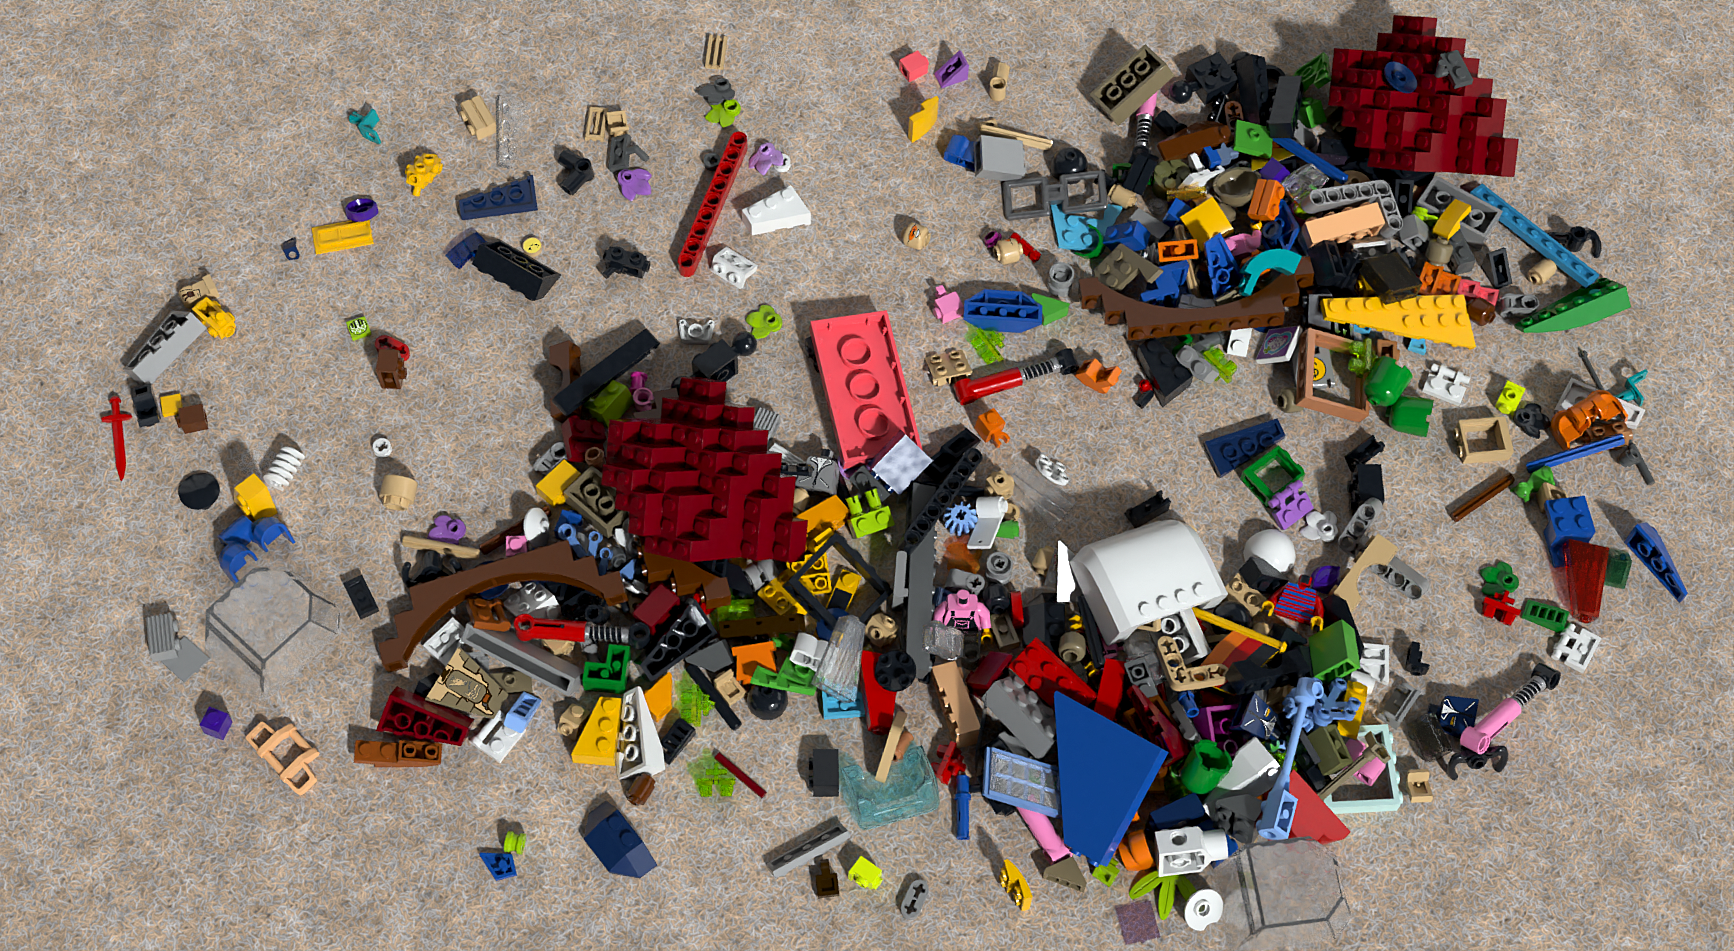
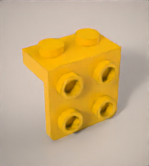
M789 569L784 570L778 577L759 590L758 596L777 615L795 613L806 615L808 612L782 587L794 574ZM799 579L798 581L814 596L813 591Z

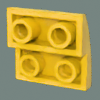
M938 96L926 99L921 103V111L915 112L909 117L908 138L912 143L925 135L936 122Z
M1213 197L1180 217V220L1191 234V238L1197 239V246L1201 252L1205 251L1203 243L1218 232L1221 233L1223 239L1234 232L1230 222Z
M826 552L800 578L813 591L814 595L832 593ZM813 554L805 555V561L786 562L787 569L795 573Z
M1006 859L1003 861L1002 868H1000V885L1002 888H1006L1007 893L1015 891L1013 899L1015 905L1020 906L1021 911L1029 910L1033 898L1030 888L1018 868L1010 860Z

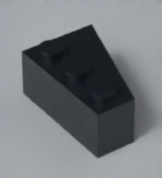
M1149 338L1138 347L1136 358L1163 408L1191 386L1194 375L1156 338Z

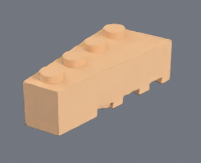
M956 661L933 666L931 677L952 742L957 743L956 747L958 749L977 744L980 723L976 716L974 705L971 703L968 687L964 685L961 667H957Z

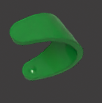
M1087 224V227L1098 233V245L1091 253L1080 254L1074 252V254L1084 259H1094L1104 252L1106 245L1103 243V234L1096 227Z

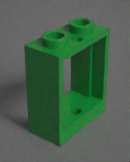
M1278 445L1242 472L1240 480L1268 508V501L1273 499L1272 496L1277 492L1281 493L1291 482L1294 483L1297 480L1303 482L1306 473L1302 466L1296 464L1291 459L1290 454ZM1276 460L1293 480L1273 493L1256 474Z

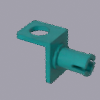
M371 109L366 116L352 112L353 115L350 114L349 122L358 125L364 138L380 144L381 140L377 132L373 130L380 120L376 111Z
M1647 369L1629 377L1625 383L1626 390L1614 396L1626 402L1634 400L1639 407L1642 406L1644 397L1634 384L1646 378Z

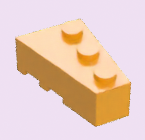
M837 495L828 497L823 502L795 516V518L808 520L805 553L809 551V542L829 527L835 532L845 525L848 519H851L850 510Z

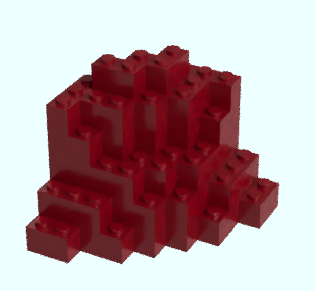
M1394 15L1392 33H1378L1376 51L1334 48L1328 105L1342 106L1341 125L1356 127L1354 146L1369 148L1368 167L1418 172H1448L1501 177L1515 176L1519 139L1503 137L1507 99L1491 98L1493 79L1478 78L1480 59L1464 57L1465 38L1435 36L1437 18ZM1454 50L1459 51L1473 78L1471 85L1456 89L1453 88L1448 76L1436 78L1434 75L1440 54ZM1398 62L1409 68L1417 80V88L1412 93H1403L1391 86L1384 75V67L1387 63Z
M681 377L679 397L662 398L661 418L609 419L606 464H603L601 485L616 488L615 509L630 512L628 533L645 536L644 552L686 562L739 557L755 561L769 559L788 563L805 561L808 520L793 517L796 476L781 474L782 453L767 450L769 430L753 427L755 407L725 402L727 382L701 377Z

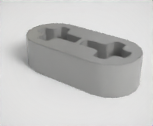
M915 880L911 883L900 910L901 915L906 920L916 919L921 912L929 892V887L925 881ZM922 886V891L925 893H920L918 898H915L916 890L913 888ZM915 902L914 910L916 912L907 914L905 907H910L911 903Z

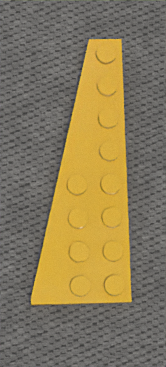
M1464 294L1331 298L1320 301L1323 320L1355 324L1360 328L1369 327L1380 332L1383 330L1393 332L1394 335L1418 340L1421 338L1432 340L1433 343L1439 344L1442 342L1451 344L1452 347H1466L1469 350L1476 347Z

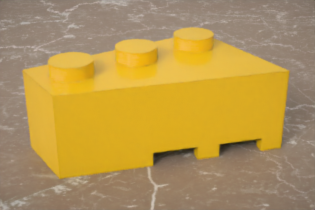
M255 473L234 488V502L253 523L261 517H273L278 513L267 486Z
M599 698L571 754L573 763L615 766L622 713L621 698Z

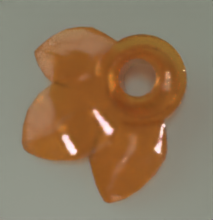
M960 541L951 543L947 547L948 552L952 554L948 560L947 569L949 571L950 569H963L965 572L977 574L980 569L979 559L982 557L983 550L976 549L974 554H970V549L967 547L968 543Z

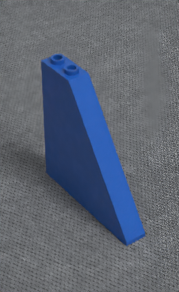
M1055 691L1054 704L1064 844L1071 847L1069 849L1071 853L1079 857L1082 854L1088 857L1087 862L1096 867H1099V865L1107 867L1169 752L1068 696Z

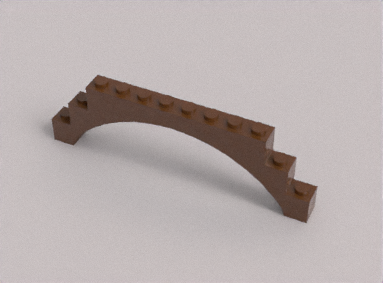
M1310 256L1301 257L1294 274L1287 276L1282 273L1268 286L1248 297L1228 304L1207 308L1182 309L1147 304L1110 289L1101 283L1098 277L1079 279L1078 294L1081 309L1101 307L1104 325L1124 323L1127 340H1140L1283 325L1284 307L1298 306L1299 288L1311 287L1313 285L1314 271Z
M677 388L653 392V400H650L651 410L633 413V418H661L662 398L679 397ZM633 534L634 541L638 540L639 546H636L638 558L643 560V564H641L642 575L647 576L648 583L670 579L671 588L676 590L677 596L699 592L700 601L705 603L706 610L731 605V593L726 577H717L692 562L644 552L645 536Z
M560 540L552 545L540 546L526 553L520 552L506 559L500 558L486 565L480 564L473 569L460 570L453 575L440 576L426 583H417L409 588L413 610H404L394 615L398 638H388L384 642L378 643L383 667L388 673L408 668L407 662L416 646L439 619L463 601L488 589L522 581H553L589 591L605 600L610 607L629 601L623 578L619 571H610L601 576L594 555L583 556L579 560H575L569 540Z

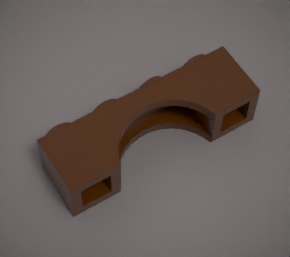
M570 340L549 347V364L563 373V382L559 391L550 398L551 417L560 423H564L571 416L582 417L583 405L568 416H565L552 402L553 398L560 391L581 377L580 347Z

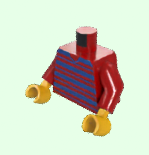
M1301 574L1298 584L1288 582L1287 586H1281L1271 594L1267 601L1263 602L1260 612L1264 609L1269 610L1268 616H1271L1274 610V615L1309 625L1310 629H1313L1314 625L1320 626V631L1323 630L1325 610L1322 599L1317 595V591L1309 588L1312 581L1310 576Z

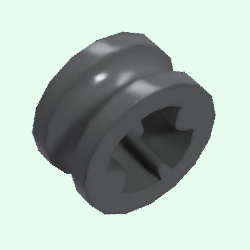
M716 153L705 155V168L709 171H715L721 160L720 156ZM711 159L715 160L714 164H710L709 161L711 162Z

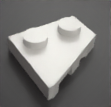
M1219 165L1213 172L1206 169L1198 173L1189 174L1178 189L1181 193L1199 197L1205 195L1213 186L1214 179L1224 172L1225 169Z
M1363 643L1364 650L1360 660L1361 668L1357 670L1371 675V678L1376 679V681L1383 685H1388L1389 645Z

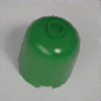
M1381 356L1363 383V391L1369 403L1374 406L1388 407L1393 405L1410 384L1413 378L1411 371L1406 366L1401 368L1395 364L1397 360L1388 356Z
M1401 395L1393 405L1387 407L1385 416L1389 417L1390 427L1397 432L1427 437L1430 422L1426 421L1427 415L1432 413L1434 400Z
M1200 740L1193 746L1180 766V780L1193 793L1208 794L1214 790L1233 766L1226 750L1222 752L1216 747L1217 743L1214 741Z

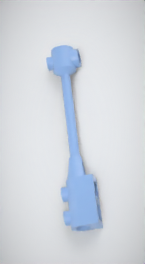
M1299 678L1297 687L1291 690L1292 698L1299 705L1281 774L1269 792L1267 800L1261 803V810L1263 811L1262 820L1256 822V829L1259 835L1266 839H1288L1298 801L1297 798L1289 793V775L1306 709L1313 706L1315 700L1321 698L1324 693L1322 684L1312 678Z

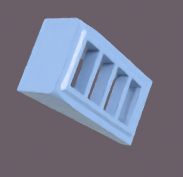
M523 691L508 711L504 726L523 733L542 700Z

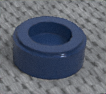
M1269 221L1263 226L1262 235L1269 241L1277 240L1282 234V227L1276 221Z

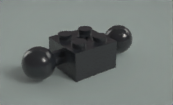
M1244 51L1238 52L1233 56L1231 63L1227 64L1222 55L1217 52L1187 66L1185 75L1187 82L1183 80L1174 82L1169 88L1170 99L1176 104H1185L1191 99L1192 93L1195 92L1203 104L1206 105L1225 93L1229 94L1236 91L1238 83L1236 61L1251 54Z
M739 332L734 336L731 347L723 339L712 343L705 352L699 353L693 358V374L690 377L727 382L738 374V356L746 357L755 352L757 348L755 336L750 332ZM679 376L671 383L670 389L677 388L678 396L680 392V379L687 376Z

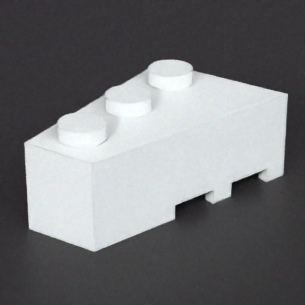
M790 185L743 209L742 222L751 235H757L782 228H793V226L803 224L810 225L811 212Z

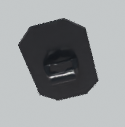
M1334 594L1322 599L1325 610L1323 629L1341 619L1354 628L1360 661L1364 645L1347 601ZM1315 625L1316 631L1318 633L1320 631V626Z

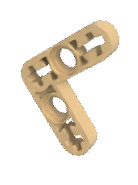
M1163 636L1158 639L1156 652L1168 683L1173 690L1187 691L1226 683L1225 674L1228 668L1225 665L1211 664L1186 668L1175 640L1169 636ZM1173 660L1177 662L1178 666L1172 667L1168 665L1167 661ZM1200 674L1204 677V680L1198 681L1194 678V675Z
M897 711L875 777L876 781L886 782L908 713Z

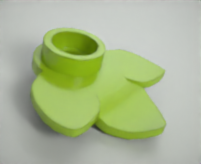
M724 99L718 105H710L713 109L706 115L705 119L711 123L720 122L722 127H727L734 122L735 116L739 115L741 106L734 99Z
M1414 206L1411 215L1415 214L1429 227H1433V223H1437L1439 219L1436 216L1428 215V210L1422 207Z
M761 305L759 312L750 313L745 318V321L754 327L751 334L756 339L765 338L770 332L780 330L783 323L781 316L775 313L774 308L769 305Z

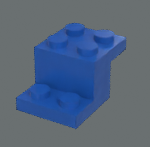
M1187 260L1174 261L1165 266H1157L1164 272L1152 284L1147 281L1146 291L1140 294L1139 301L1156 306L1175 308L1179 294L1178 287L1185 285L1189 269Z
M1585 496L1546 500L1544 507L1549 523L1543 533L1553 567L1593 563L1594 557L1589 541L1596 531Z

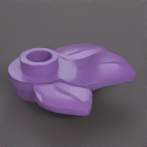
M625 169L619 172L617 181L622 187L621 193L626 199L633 201L636 194H651V186L648 180L652 175L648 171L643 169H635L633 171Z
M442 515L434 519L437 527L429 532L427 539L458 545L459 539L466 533V526L461 520H452L449 516ZM458 526L457 531L453 532V528Z

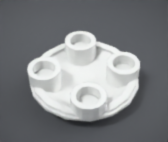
M1040 454L1035 460V465L1039 472L1053 483L1059 485L1068 484L1070 479L1064 472L1066 467L1062 463H1054L1047 456Z

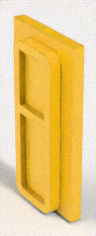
M370 220L364 222L346 221L312 228L316 255L374 244Z

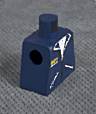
M1256 693L1242 696L1228 730L1247 740H1251L1255 736L1260 742L1267 741L1268 739L1274 742L1281 735V731L1274 727L1277 713Z
M1445 696L1440 706L1429 703L1426 715L1438 718L1436 729L1460 739L1467 727H1474L1479 699Z

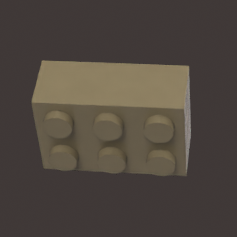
M592 465L563 492L565 503L609 540L615 534V529H620L623 522L628 518V511L615 509L616 488L601 485L602 473Z

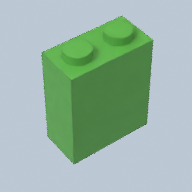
M1342 619L1308 638L1314 677L1320 679L1326 686L1331 684L1332 680L1342 678L1361 668L1354 628Z

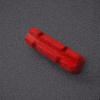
M1014 232L1009 237L1021 243L1023 254L1030 256L1029 259L1036 263L1041 258V253L1033 250L1034 247L1024 238L1021 239L1018 233Z

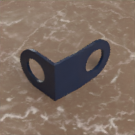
M291 238L283 244V251L288 260L299 259L300 254L296 247V238ZM295 252L297 256L295 258L289 257V253Z

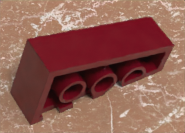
M396 686L389 695L376 731L393 732L395 735L402 736L405 734L415 736L417 739L427 738L433 739L434 742L462 746L469 735L475 719L440 704L427 701L424 697Z

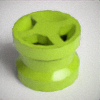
M509 830L505 838L504 852L515 851L517 854L522 855L526 843V834H515L514 831Z

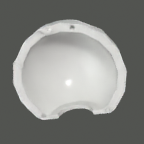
M1276 529L1263 530L1251 536L1247 540L1243 552L1245 562L1250 557L1263 559L1283 575L1288 573L1294 566L1296 558L1293 542L1286 534Z

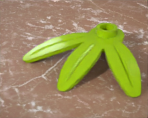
M1156 870L1141 878L1128 894L1132 900L1152 891L1162 882L1158 907L1160 919L1165 920L1173 906L1175 885L1186 902L1197 890L1182 874L1158 877Z

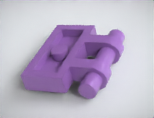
M1300 480L1289 483L1285 490L1281 493L1277 492L1272 496L1273 499L1268 501V505L1271 508L1277 506L1272 515L1281 530L1287 529L1314 509L1306 491L1298 493V489L1303 486ZM1290 496L1291 499L1285 502V499Z

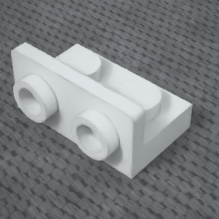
M725 247L714 255L710 271L737 288L742 289L745 280L756 272L758 265L730 248Z

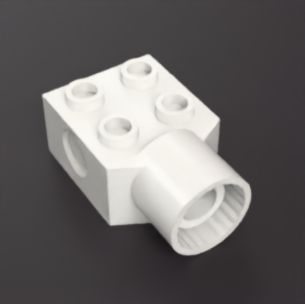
M1186 826L1181 829H1163L1155 832L1154 857L1158 877L1202 872L1211 861L1228 859V847L1224 829L1202 831L1198 826Z

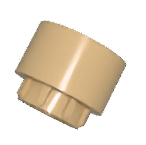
M385 475L379 495L383 499V506L391 510H408L409 505L414 504L418 483L413 479L403 476Z

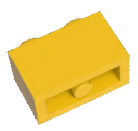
M564 459L536 485L537 494L553 508L558 505L561 506L565 503L563 492L582 474Z

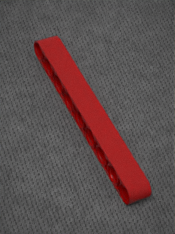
M738 131L731 135L678 257V270L680 275L684 277H691L696 272L745 157L748 143L747 135L743 132Z

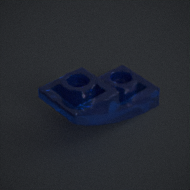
M475 232L459 242L445 256L460 270L472 256L475 257L479 244L487 241L478 232Z

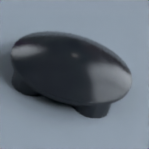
M197 473L187 477L179 488L181 502L186 507L194 510L209 509L220 493L218 481L206 473Z
M893 650L881 654L875 666L876 680L885 690L891 692L903 691L913 683L916 677V664L913 658L903 651Z

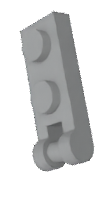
M1177 700L1171 704L1175 712L1172 716L1177 724L1180 725L1179 728L1188 743H1191V748H1193L1202 738Z

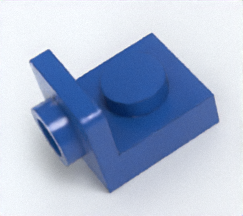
M562 509L554 529L555 538L563 540L558 535V529L562 524L582 526V516L574 510L566 511ZM570 529L566 531V535H569Z

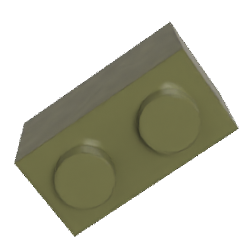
M1336 724L1325 727L1320 726L1307 736L1321 759L1317 766L1322 775L1337 774L1353 763Z

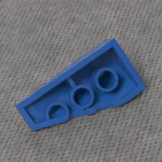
M1219 232L1203 243L1214 299L1238 286L1244 277L1243 274L1239 273L1240 268Z
M1647 522L1635 525L1624 543L1679 603L1682 602L1688 592L1657 530Z

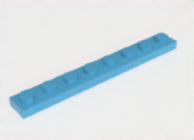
M1484 184L1479 185L1470 192L1475 197L1502 210L1500 222L1546 258L1551 259L1560 269L1583 287L1587 288L1598 279L1599 274Z

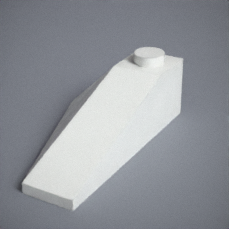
M637 686L624 693L621 719L624 723L623 731L619 733L618 740H621L620 752L616 754L618 780L636 778L641 773L653 776L665 770L663 748L642 688Z
M1255 736L1238 749L1234 755L1233 766L1229 773L1208 794L1202 803L1205 812L1212 821H1214L1215 804L1218 799L1249 794L1256 798L1270 790L1281 774L1282 768Z

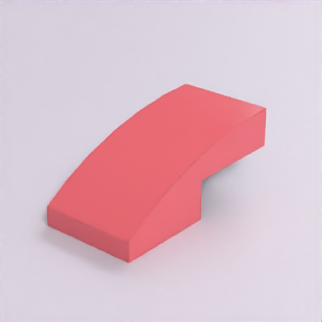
M1461 279L1456 295L1464 294L1465 301L1468 302L1481 297L1495 307L1499 298V290L1480 287V282Z

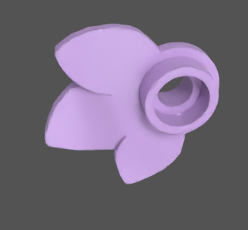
M764 143L758 148L757 153L750 158L749 168H757L758 172L764 176L772 164L775 166L783 165V154L781 151L776 150L772 143Z

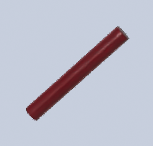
M720 752L715 756L714 759L761 799L767 794L762 787Z

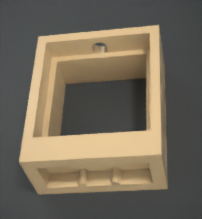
M1505 416L1459 420L1456 427L1453 428V438L1458 442L1457 455L1461 457L1463 464L1509 460L1514 452ZM1494 430L1499 450L1469 453L1465 432Z

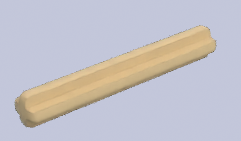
M982 124L980 127V135L1021 140L1023 145L1047 151L1052 149L1053 141L1050 139Z
M1184 225L1175 226L1176 240H1187ZM1187 259L1189 269L1186 282L1189 294L1201 298L1199 286L1194 277L1192 259Z
M409 535L404 536L402 539L404 547L424 551H437L440 554L474 561L480 557V550Z

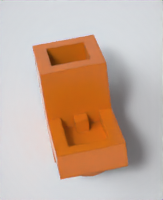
M1096 358L1085 360L1075 376L1084 385L1099 393L1106 394L1110 387L1118 382V376L1122 370L1118 366L1105 368Z

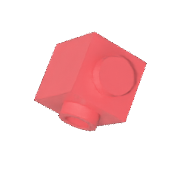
M918 50L914 53H909L899 60V71L908 82H911L928 73V59L924 55L922 56Z

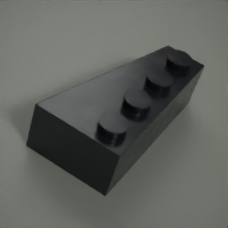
M687 598L653 638L649 646L633 662L644 680L654 681L718 634L696 599Z

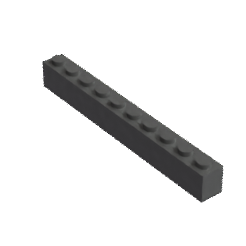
M913 482L908 489L905 532L936 492L935 486ZM935 524L912 554L907 555L904 588L908 589V597L903 599L900 651L909 654L916 664L915 678L923 679L932 669L930 653L933 649L931 634L934 629V623L931 622V618L935 608L934 604H932V597L935 593L933 579L936 574V567H933L937 553V550L934 549V543L937 539Z

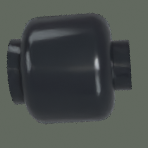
M993 583L983 590V603L990 613L1002 614L1009 608L1010 598L1008 589L1005 586Z

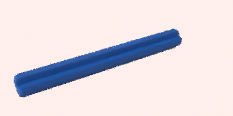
M1273 138L1274 142L1341 185L1348 181L1346 173L1291 138Z
M1622 433L1615 434L1527 462L1526 469L1531 474L1543 466L1553 467L1623 445L1625 439Z

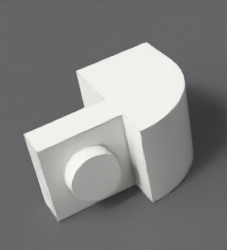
M1252 328L1230 330L1227 354L1246 357Z

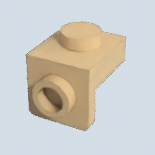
M625 110L606 112L609 136L614 135L616 137L629 132Z
M731 669L727 672L723 671L716 676L714 687L729 706L746 696V691L736 681Z
M572 703L560 716L557 732L575 740L579 729L589 719L591 712Z
M1428 769L1408 770L1406 789L1411 803L1432 802L1433 794L1428 782L1430 774Z

